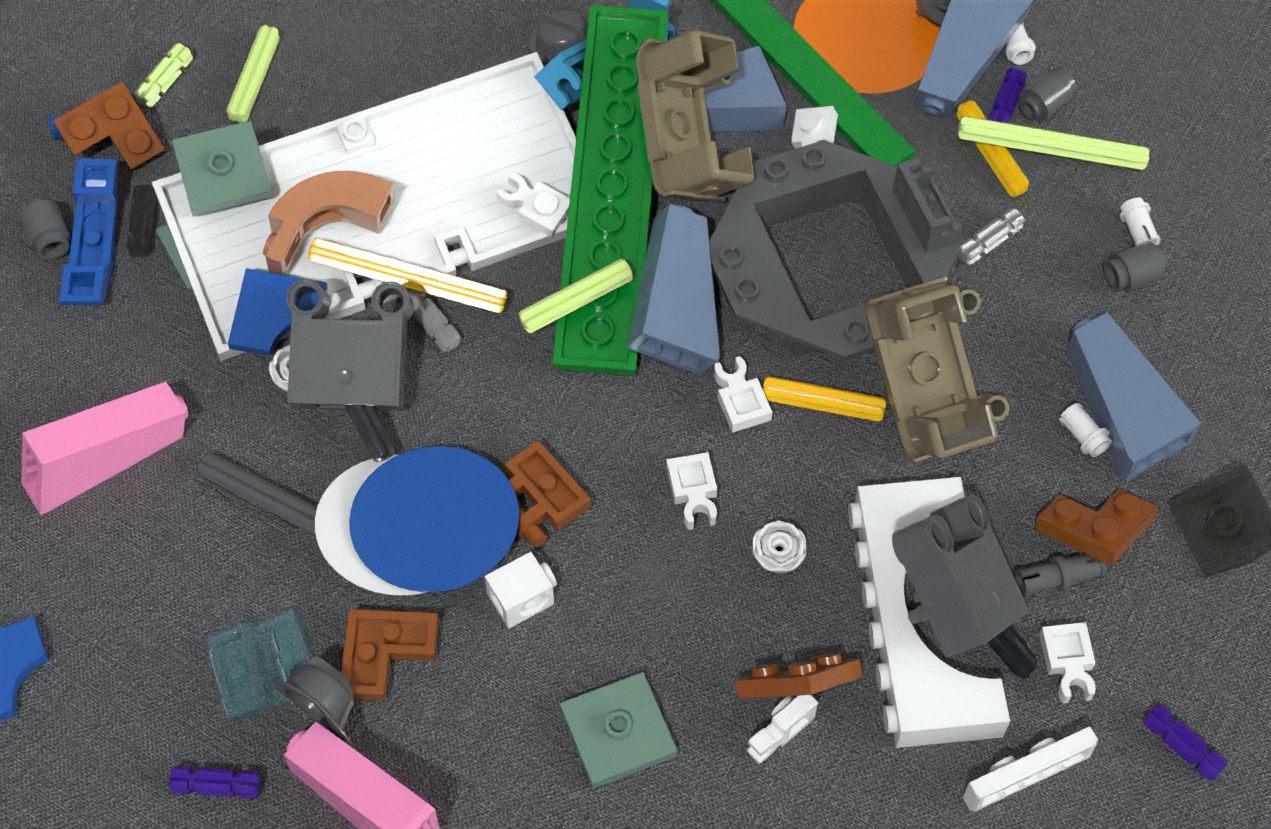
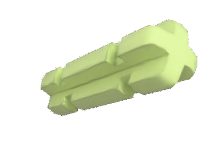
M177 43L167 53L169 58L164 57L146 78L148 83L143 82L135 91L134 95L139 104L147 108H151L161 98L158 94H164L182 73L180 68L185 69L192 61L193 56L188 47Z

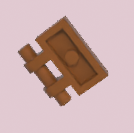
M539 440L504 464L505 472L511 478L509 482L514 489L516 497L524 492L534 504L532 508L525 511L518 503L519 524L516 533L521 539L526 538L534 548L541 546L547 540V535L539 527L545 520H548L559 531L592 507L591 498Z

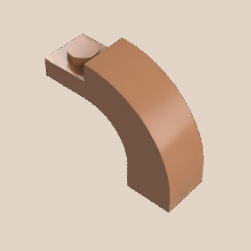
M345 170L314 175L290 188L279 198L268 214L272 233L267 238L263 249L268 271L286 275L305 237L312 230L323 224L347 222L378 234L394 202L393 183L368 173Z

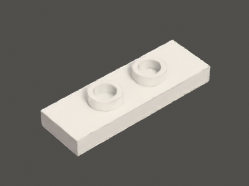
M1090 726L1055 742L1054 738H1047L1034 745L1029 750L1030 754L1019 760H1015L1014 756H1009L995 763L989 769L991 773L969 782L963 799L970 811L980 810L1088 759L1096 747L1098 739Z

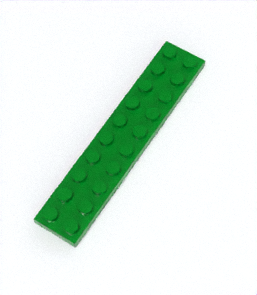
M590 5L560 290L619 259H624L628 263L633 273V279L557 319L553 370L636 376L638 352L626 347L647 253L653 186L640 108L636 57L640 46L647 39L666 40L668 11Z

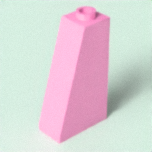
M163 382L23 432L21 484L39 514L47 513L183 438L185 419L188 418L187 406L180 395L175 396L167 382Z
M315 722L307 731L305 729L299 731L288 743L287 752L284 754L290 771L358 829H440L436 811L431 805L318 722Z

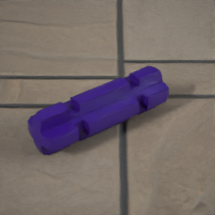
M1015 67L1007 70L1004 82L1001 84L993 104V109L990 111L987 120L1009 123L1019 100V93L1023 90L1027 78L1024 70H1018Z
M1158 704L1145 717L1144 725L1155 735L1161 733L1164 736L1162 741L1190 765L1193 762L1197 764L1196 770L1207 780L1215 779L1227 764L1226 759L1214 749L1211 752L1206 749L1208 744L1182 721L1178 720L1175 722L1172 719L1174 715L1163 705Z
M174 766L169 778V788L174 793L190 794L191 790H194L196 795L233 797L235 793H238L240 798H257L262 784L260 773L257 771L241 770L240 774H237L235 769L198 767L196 771H193L191 766Z

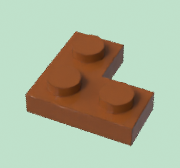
M123 81L53 120V124L74 156L109 137L129 170H132L165 150Z
M1118 489L1098 511H1094L1059 494L1037 517L1035 530L1113 566L1155 520L1157 506Z
M349 609L341 673L350 683L353 691V700L386 701L390 659L435 661L439 626L438 613Z
M828 653L815 656L814 661L788 665V670L779 671L778 664L752 667V675L735 680L738 699L813 695L863 677L860 659L842 660L841 653Z

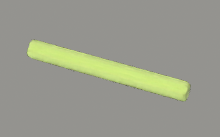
M968 116L962 117L958 125V138L961 140L1137 170L1145 169L1149 162V149L1138 145Z

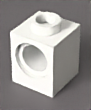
M532 552L485 575L487 595L508 629L554 605L553 587L557 586L556 579L549 566L545 562L539 565Z

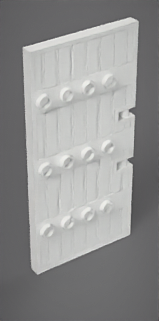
M535 52L260 145L259 150L272 192V197L193 217L181 172L152 182L220 361L245 353L229 349L228 340L245 269L269 272L266 257L263 255L266 240L272 233L268 217L269 212L279 198L290 188L314 175L331 171H358L392 182L394 187V202L378 234L351 223L330 222L312 230L301 243L286 275L327 282L330 310L325 319H340L365 310L364 299L372 297L373 291L383 281L370 278L371 280L357 284L355 279L363 277L362 275L311 262L308 259V254L314 238L324 239L456 276V266L468 263L470 270L474 271L566 238L568 214L551 238L518 219L519 206L506 207L497 199L499 189L510 194L518 191L516 187L508 184L510 173L522 176L526 181L527 187L531 189L540 181L570 198L576 137L564 110L559 109L534 77L544 68L538 53ZM460 244L461 248L450 252L447 249L450 245ZM397 294L386 297L383 303L401 296ZM288 331L281 339L290 337L291 331Z

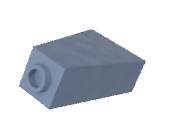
M951 0L919 85L914 105L920 106L923 111L931 115L941 116L944 114L951 117L1027 18L1033 0Z
M760 46L736 52L739 71L733 74L732 81L704 94L710 132L763 131L784 128L786 103Z
M669 204L653 220L626 348L702 375L718 362L720 355L707 218L693 213L688 207Z
M1107 312L1093 320L1089 317L1079 322L1071 331L1072 337L1066 353L1097 425L1100 428H1107L1109 430L1108 437L1112 440V443L1108 450L1119 476L1126 483L1192 444L1201 423Z

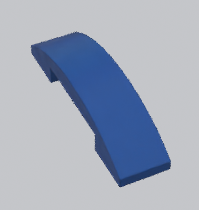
M77 159L72 193L76 200L69 264L63 265L59 302L61 305H102L110 282L116 246L119 206L117 159Z

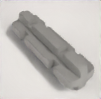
M1009 208L1000 215L1001 219L995 218L974 233V239L967 238L963 241L957 257L965 265H972L981 258L980 254L986 255L1009 238L1007 234L1013 235L1022 229L1025 221L1023 214H1020L1016 208Z
M406 288L413 300V316L431 338L437 339L435 343L444 352H450L458 347L461 343L460 334L453 325L447 324L448 319L430 298L425 297L427 294Z

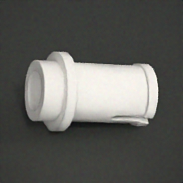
M1022 23L1006 44L1005 50L1007 58L1017 65L1029 62L1034 57L1036 48L1034 41L1028 38Z
M1133 198L1120 206V220L1127 223L1135 246L1147 241H1151L1157 246L1161 242L1160 236L1157 234L1149 215L1151 210L1149 203L1144 202L1142 198Z
M1080 403L1071 405L1061 414L1062 417L1059 418V422L1081 444L1080 450L1083 454L1089 453L1092 457H1097L1111 445L1112 440L1108 437L1109 430L1107 428H1100Z

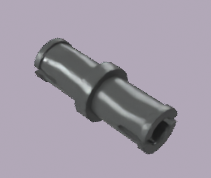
M1087 554L1066 559L1059 555L1050 558L1046 564L1015 570L1014 578L1018 587L1024 585V588L1020 589L1023 598L1055 588L1061 592L1069 590L1074 583L1104 577L1106 575V563L1102 561L1096 562L1095 558Z

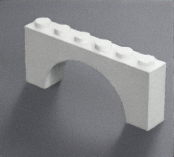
M961 477L858 486L855 503H849L848 506L851 529H858L860 542L855 543L856 563L858 568H865L867 579L866 582H862L863 603L865 608H872L874 622L869 623L870 644L872 649H879L881 663L876 664L877 685L879 691L886 690L888 706L883 707L884 726L886 733L894 734L896 748L1002 738L1010 723L1002 678H980L960 672L941 661L922 642L908 619L904 595V580L907 571L899 562L892 546V535L896 530L930 517L933 509L965 497Z

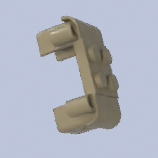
M691 30L668 41L654 38L644 41L638 50L636 65L648 162L651 165L652 180L656 191L664 196L717 203L726 202L725 197L718 195L748 185L754 180L750 147H746L718 158L716 142L711 141L704 94L729 84L733 79V74L739 71L734 40L727 36Z
M947 276L869 299L865 304L866 316L873 338L872 341L901 444L908 459L913 463L931 457L946 458L994 442L998 437L995 421L1004 419L1009 412V403L1003 396L988 393L976 394L957 323L968 321L966 315H972L979 310L981 298L972 289H959L955 285H945L946 280H948Z

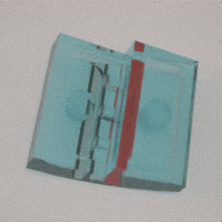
M291 609L254 627L244 622L205 640L227 720L231 722L243 720L294 704L275 688L272 680L275 678L286 682L312 658L300 616Z

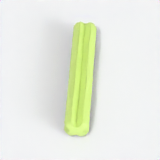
M263 25L258 30L226 109L228 118L233 122L242 123L246 122L249 118L280 40L279 31L274 26Z
M619 259L519 312L520 322L528 333H532L630 282L633 279L632 270L624 259Z

